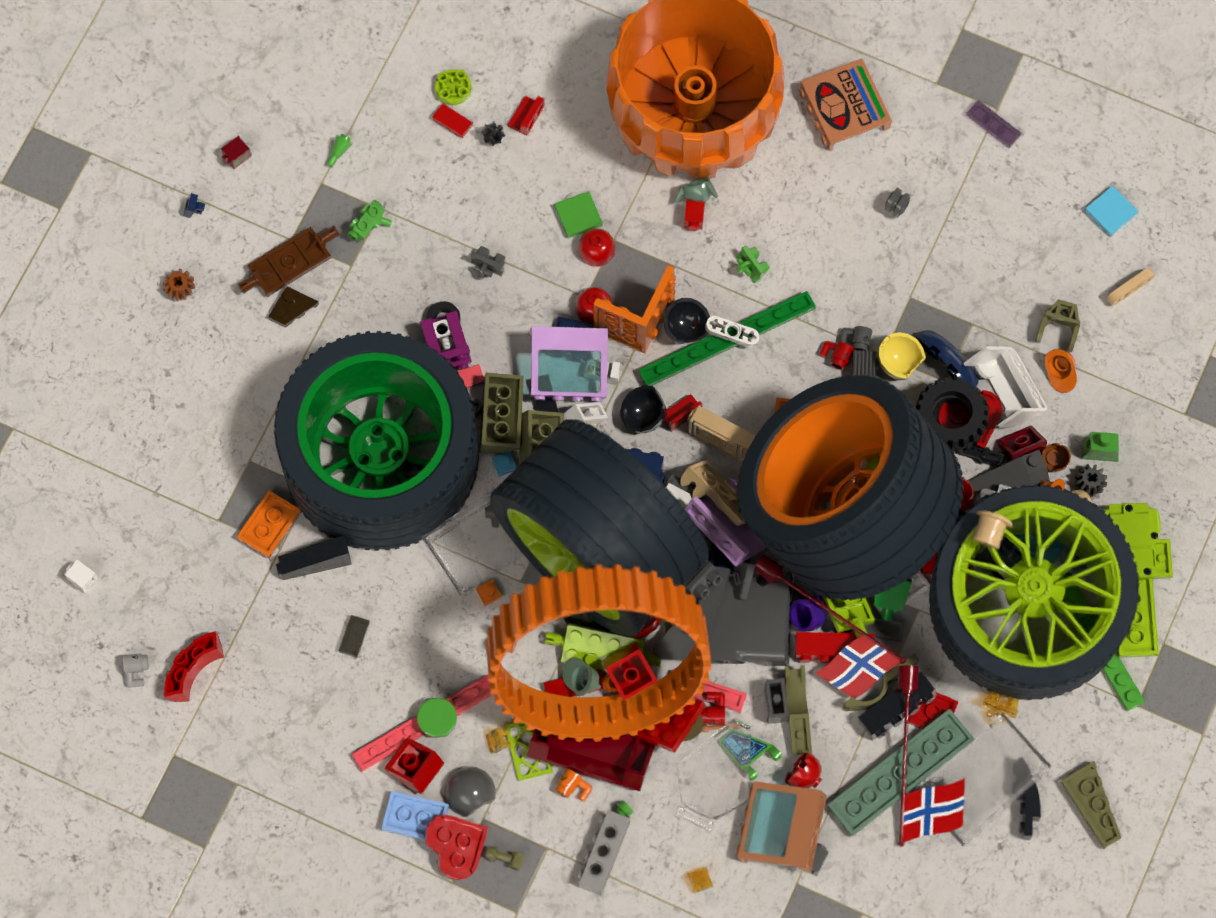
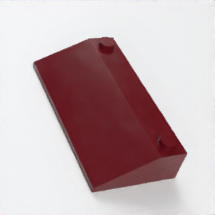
M535 729L530 740L527 757L641 791L655 745L629 734L620 735V738L616 740L612 737H605L601 741L595 742L593 738H585L580 742L572 737H566L564 740L558 739V735L554 734L543 736L540 730Z

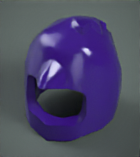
M815 594L813 597L821 602L819 595ZM800 599L794 601L791 605L789 616L795 628L799 631L807 632L817 630L827 620V611L810 599Z

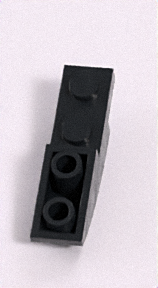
M1019 757L1017 763L1013 764V775H1016V782H1013L1012 794H1016L1015 800L1023 801L1020 802V814H1023V822L1019 823V834H1022V840H1031L1033 836V821H1039L1041 818L1040 796L1036 781L1028 764L1023 757Z

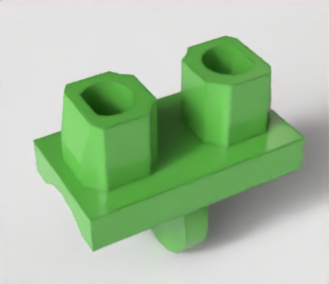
M746 245L741 248V252L736 256L738 259L737 263L739 264L736 271L739 274L745 273L751 277L754 283H757L768 272L770 266L765 261L760 263L757 261L759 251L756 247L748 248Z

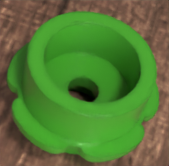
M624 800L616 803L618 806L616 811L620 815L630 818L633 810Z

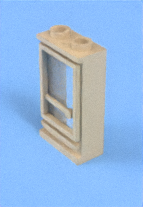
M698 406L696 411L692 410L688 417L689 423L687 426L689 427L690 435L693 433V436L735 458L737 456L740 461L744 459L750 444L756 436L701 406Z

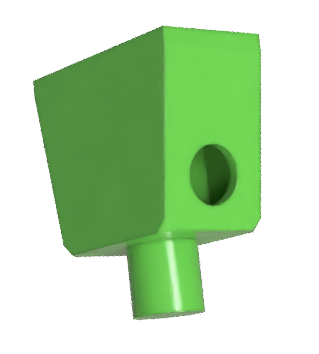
M1090 432L1082 441V459L1118 462L1119 435L1117 433Z

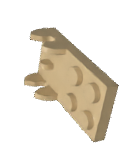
M707 460L691 465L685 470L681 476L680 484L681 486L690 485L692 481L696 483V488L693 490V498L696 496L701 498L707 494L715 503V506L728 516L731 523L737 526L745 524L738 508L737 491Z

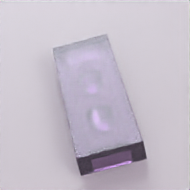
M979 100L966 114V116L1008 148L1022 134Z

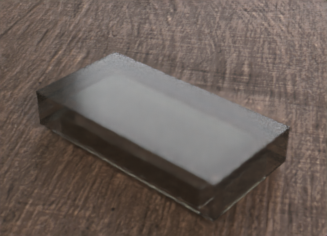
M351 615L339 648V653L358 658L370 620Z

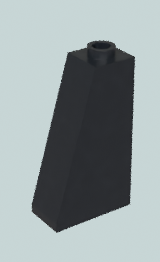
M345 535L279 556V563L276 564L278 575L282 574L283 580L352 565Z

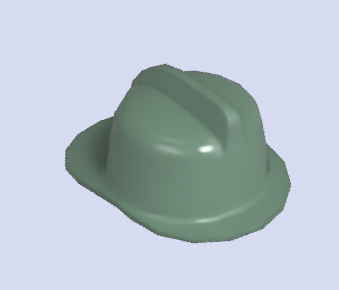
M574 657L566 662L563 668V680L567 687L577 695L583 696L601 688L598 672L583 660Z

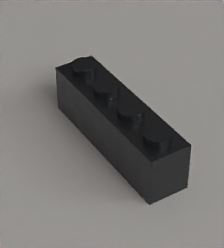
M922 671L918 673V690H914V694H910L909 697L910 716L917 713L919 707L924 703L929 704L935 699L936 690ZM897 688L858 716L859 723L872 740L884 737L887 734V730L891 727H897L903 722L905 718L906 694H902V690Z

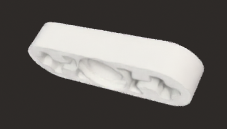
M718 316L710 317L705 324L707 333L746 347L755 346L759 340V333L755 329ZM713 322H716V326H718L715 330L710 325ZM723 324H724V325H726V326H725V328H724V330H723V333H722V332H720V331L722 330V326H723ZM734 327L737 330V335L730 336L727 333V329ZM741 330H742V331H744L743 334H742V335H744V336H742L741 339H739V336H740ZM749 334H752L753 339L751 342H749L748 337H746Z

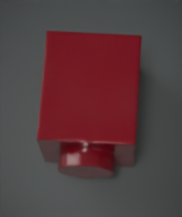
M239 136L221 148L222 160L227 166L230 164L234 169L252 157L250 148Z

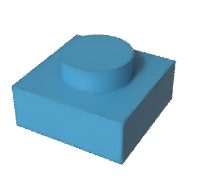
M510 451L492 457L499 477L516 469Z

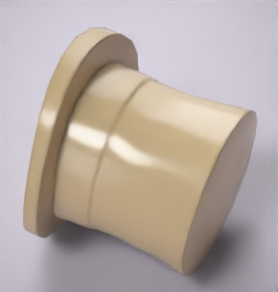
M977 511L976 514L980 517L971 539L988 547L999 549L1003 533L1007 527H1012L1013 524L999 514Z

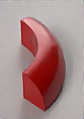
M216 631L193 640L194 643L185 650L182 649L173 660L174 664L166 675L164 685V697L167 700L173 702L190 701L191 687L198 673L211 662L224 658L222 644Z

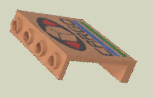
M862 58L801 81L799 94L802 99L806 100L807 111L809 115H813L814 126L817 131L820 130L822 135L821 141L824 146L828 147L829 152L833 150L834 144L881 126L884 131L891 128L892 120Z

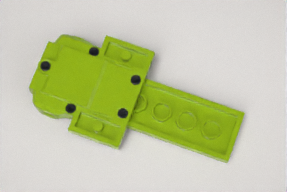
M1148 503L1109 504L1108 508L1104 509V511L1113 519V523L1120 527L1119 529L1122 534L1124 533L1126 536L1125 540L1130 544V549L1134 554L1133 560L1137 564V573L1139 575L1137 583H1139V599L1137 601L1138 606L1135 618L1126 638L1118 649L1119 658L1158 656L1153 579L1173 578L1170 539H1159V532L1161 530L1159 512L1155 508L1148 507Z

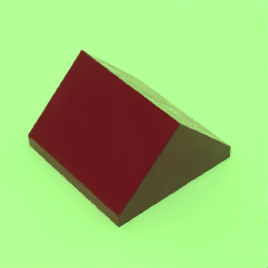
M1032 425L997 440L1002 452H1005L1004 456L1007 462L1037 450L1042 453L1043 449L1047 446V440Z

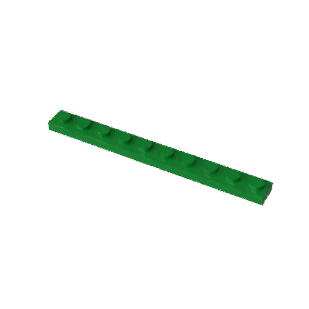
M805 291L738 324L753 328L761 335L815 310L816 306L808 291ZM729 327L727 333L730 336H736L737 330L734 327ZM741 330V334H740V336H739V339H741V337L744 336V335H742L743 332H744V331H742V330ZM752 334L746 336L748 337V341L753 339ZM711 335L639 369L638 372L645 386H653L740 344Z

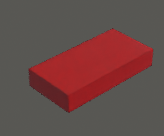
M444 103L432 116V120L462 139L473 126L472 121Z

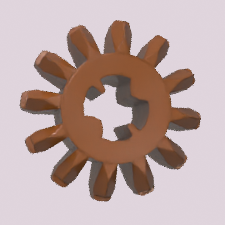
M179 269L178 273H175L172 270V275L166 274L167 280L163 281V286H165L164 292L168 294L170 299L175 297L176 301H179L180 297H183L186 300V295H192V289H195L194 278L190 276L188 271L183 273L182 269Z

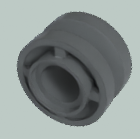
M896 188L888 197L884 210L888 213L893 211V216L898 218L906 210L911 195L908 193L902 195V190Z

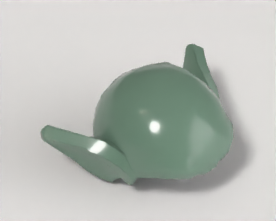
M696 179L690 184L685 183L681 185L674 202L678 203L684 196L690 201L706 202L711 195L717 198L718 194L709 179Z

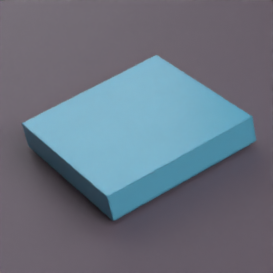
M1113 185L1085 209L1110 236L1115 234L1139 212Z

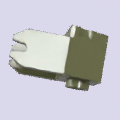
M1058 299L1043 315L1036 342H1041L1044 329L1050 322L1058 323L1071 328L1072 337L1068 351L1072 352L1080 328L1077 304Z

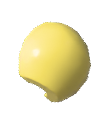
M892 333L884 338L879 346V364L884 372L894 379L906 380L926 358L924 349L919 341L906 333Z

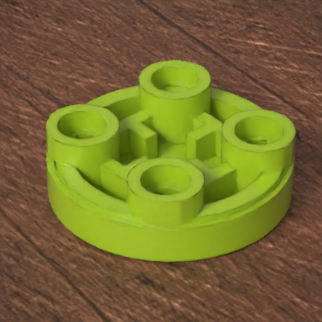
M450 69L437 75L435 93L441 102L447 105H459L469 98L472 86L470 78L464 70Z

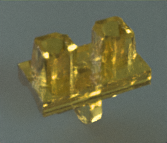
M991 690L987 698L984 699L982 706L997 711L995 713L989 710L987 716L994 718L992 724L996 725L998 720L1005 722L1007 717L1000 715V713L1012 718L1017 716L1018 699L1008 697L1006 705L998 703L1002 693Z

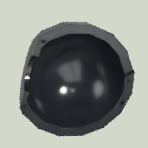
M680 298L673 301L667 307L663 317V327L667 336L674 343L685 344L695 342L708 336L705 324L710 315L707 308L701 302L692 298Z
M640 386L628 393L623 400L620 409L621 420L627 428L634 432L648 433L662 425L667 416V408L655 387Z

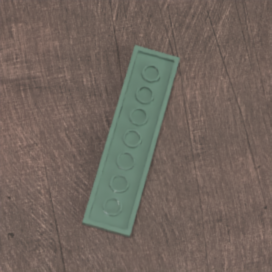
M950 709L908 741L905 795L975 740ZM903 746L827 805L852 837L901 799Z

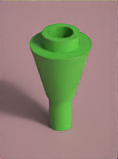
M336 135L332 154L326 163L328 166L333 168L337 159L352 145L351 139L346 135Z

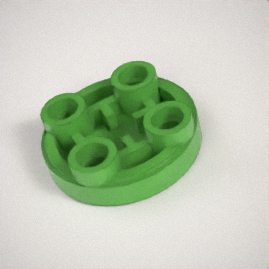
M432 698L421 705L417 720L420 729L426 735L434 738H444L455 728L457 714L454 706L449 701L442 698Z

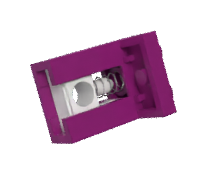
M457 311L447 313L445 316L431 320L429 318L420 321L425 343L430 348L436 349L439 355H443L448 362H451L453 369L463 370L469 367L468 364L472 362L470 350L466 344ZM439 325H444L447 328V332L439 334L436 328ZM449 336L452 337L455 349L449 350L452 346L448 339ZM437 339H440V340H441V343H442V345H443L442 347L444 348V350H448V351H445V352H442V353H441L440 346H439V343H438V340H437Z

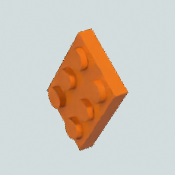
M268 490L237 535V539L270 558L300 515L301 510Z

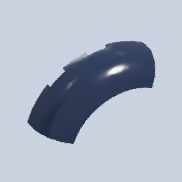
M931 330L922 331L915 336L922 345L924 352L928 353L936 361L940 360L948 367L946 372L952 377V380L961 378L964 383H967V381L973 383L972 387L974 389L977 387L979 381L976 373L971 366L964 365V362L967 360L947 339Z

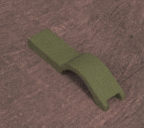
M914 653L906 659V663H900L884 674L881 679L882 692L874 700L859 701L852 697L844 702L845 706H843L845 712L868 710L884 698L888 685L898 679L899 665L916 666L919 658Z
M800 665V669L789 670V666H786L785 686L792 755H802L808 751L812 753L809 713L806 700L805 665Z

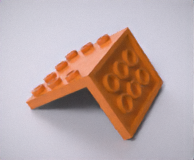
M667 265L643 317L631 313L625 307L614 306L609 300L596 298L593 304L594 328L608 329V338L646 354L652 339H656L660 329L658 327L660 323H663L667 307L675 301V268Z

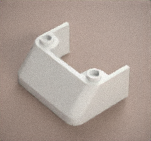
M986 346L964 362L965 366H975V372L980 378L983 377L990 380L1006 410L1002 413L1003 421L998 424L999 428L1016 427L1047 411L1045 401L1019 355L1012 347Z

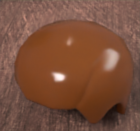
M1059 443L1047 445L1041 453L1049 471L1059 472L1070 464L1071 454L1069 449Z

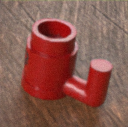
M825 341L818 355L825 358L829 349L834 350L830 365L836 369L843 370L848 364L854 348L844 342L834 343Z
M707 692V700H717V706L704 707L701 712L703 723H707V725H725V694L723 692Z

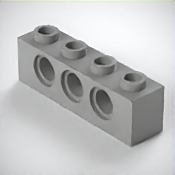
M609 810L606 815L602 814L598 824L601 826L599 834H594L591 842L594 845L591 852H587L584 860L587 863L584 870H580L577 877L579 888L602 896L629 827L630 818ZM607 830H613L616 834L613 838H607L604 833ZM600 848H605L608 850V854L602 857L598 855L597 851ZM597 866L601 869V872L598 875H593L590 869Z

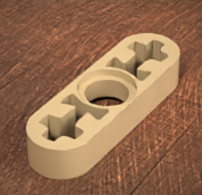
M1146 268L1111 292L1106 299L1112 306L1118 304L1149 283L1155 277L1154 272L1150 268Z

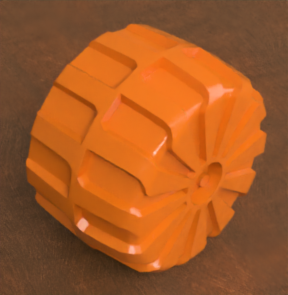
M649 0L635 14H628L619 27L616 48L610 52L606 83L611 115L621 131L626 147L634 156L642 153L650 158L660 173L672 177L676 171L688 172L699 180L716 178V171L723 167H742L753 159L758 144L771 136L784 97V68L782 58L778 53L776 33L767 19H761L749 7L748 0Z

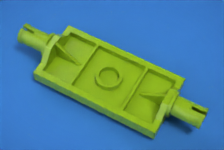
M822 595L827 607L865 633H867L865 626L874 623L875 619L866 598L860 599L849 608L841 599L835 600ZM830 614L837 633L853 629ZM854 630L856 637L859 638L861 634Z
M571 623L568 624L565 635L547 631L545 644L562 646V663L577 657L591 668L607 672L602 661L636 642L649 665L657 667L661 665V660L656 654L645 652V639L624 637L614 632Z

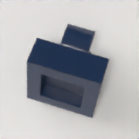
M193 193L189 195L183 216L191 218L194 213L202 214L205 203L197 202L198 195Z

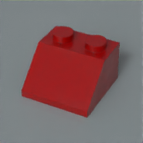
M407 737L384 769L406 787L422 795L445 763L436 751Z

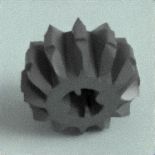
M1086 464L1085 469L1080 467L1079 473H1076L1075 479L1077 481H1075V486H1080L1079 490L1086 491L1088 494L1091 492L1092 496L1095 497L1097 492L1101 494L1104 491L1103 488L1107 486L1105 481L1107 475L1102 474L1103 468L1097 470L1096 464L1093 468Z

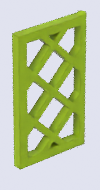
M523 722L505 724L504 727L518 781L552 774L553 770L550 763H547L548 769L541 771L536 768L540 760H536L533 766L524 761L529 746L518 740L523 732L531 736L533 735V732L526 729V724ZM517 727L521 729L516 739L511 737L509 728ZM516 744L526 749L521 759L516 756L514 749ZM521 763L531 768L529 774L521 776L519 768Z

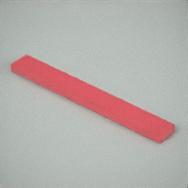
M488 674L445 699L454 706L457 716L494 695L490 692ZM417 716L354 752L352 756L363 772L397 752L407 737L416 741L426 734L420 729Z

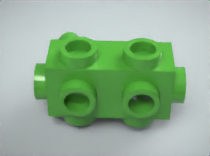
M373 200L370 204L366 203L359 211L361 215L351 221L349 224L351 228L347 235L350 239L360 242L373 227L376 229L380 224L390 227L392 220L382 217L385 210L378 201Z

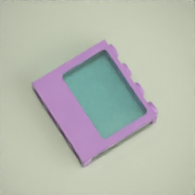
M538 326L530 328L531 392L529 397H534V400L538 401L545 400V397H552L553 401H564V398H572V401L576 402L583 401V398H590L591 402H602V399L607 397L608 329Z

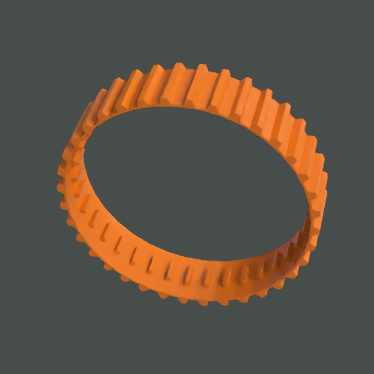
M596 565L594 569L585 570L580 566L576 567L574 572L558 571L557 576L550 579L545 576L541 577L540 583L534 586L530 584L525 585L524 591L521 594L513 593L510 596L511 602L509 604H501L499 607L500 615H493L492 626L487 628L488 678L490 692L494 694L496 705H502V712L505 715L512 714L513 722L516 724L523 722L526 724L527 730L538 729L543 736L554 734L558 735V739L564 740L566 737H572L580 742L585 738H593L596 742L601 741L605 737H612L616 740L620 738V735L630 734L635 736L640 730L655 729L654 725L660 722H670V717L674 714L681 715L684 713L683 707L685 705H693L695 703V694H702L704 691L703 683H708L709 681L708 671H711V656L706 619L703 616L701 605H696L693 594L686 595L683 585L674 586L672 578L661 579L657 577V572H640L639 567L628 570L622 569L621 565H615L613 568H603L602 565ZM593 610H629L647 613L677 625L695 641L694 647L677 668L657 680L658 682L624 701L620 694L582 698L543 692L513 677L501 663L507 651L528 632L557 618Z

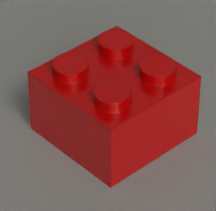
M636 642L602 661L623 701L658 682Z

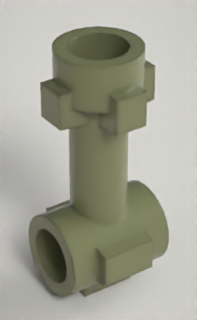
M489 846L486 858H489V861L494 862L495 859L508 862V867L514 870H520V867L523 866L524 854L513 851L512 855L498 851L499 847Z

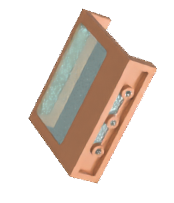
M754 781L753 787L749 790V806L745 809V825L741 828V844L737 847L738 858L743 863H747V860L798 867L803 872L811 873L827 796L822 790Z

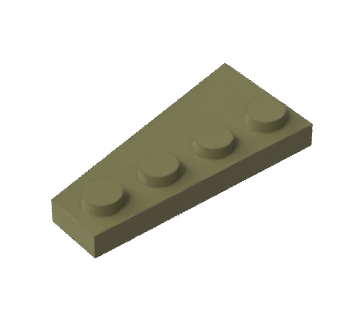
M1095 761L1061 780L1060 783L1103 849L1119 841L1122 837L1110 809L1109 800L1104 792Z

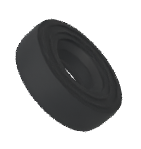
M447 301L433 304L429 308L426 317L432 320L436 319L437 315L441 312L450 313L457 311L461 321L458 308ZM439 325L436 328L439 334L447 332V328L444 325Z

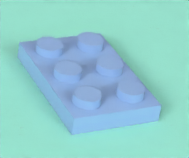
M391 791L381 830L425 840V829L428 823L435 817L447 815L449 804Z

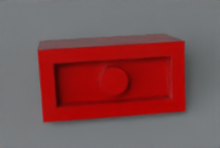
M525 96L508 126L527 136L545 107V99L537 96L534 100Z
M692 394L688 395L667 410L664 423L671 432L688 421L692 410L696 411L698 406L702 407V402H697Z

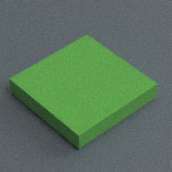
M589 191L554 204L568 238L603 226Z

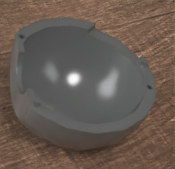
M463 767L450 776L445 788V797L449 806L456 813L468 817L480 807L490 804L495 800L496 787L493 779L484 770L478 767Z

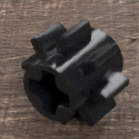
M494 121L492 124H485L484 131H481L485 143L490 141L492 146L502 143V137L506 136L502 131L504 129L502 125L497 126Z

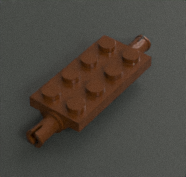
M333 225L319 234L315 233L312 227H309L251 262L247 266L252 276L238 283L240 290L245 294L258 285L261 286L267 297L315 269L331 259V255L325 246L326 243L340 236L338 230Z

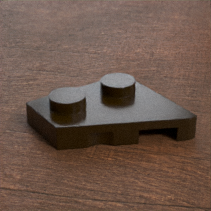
M286 286L268 318L286 328L295 319L304 316L305 312L313 307L316 308L319 302Z

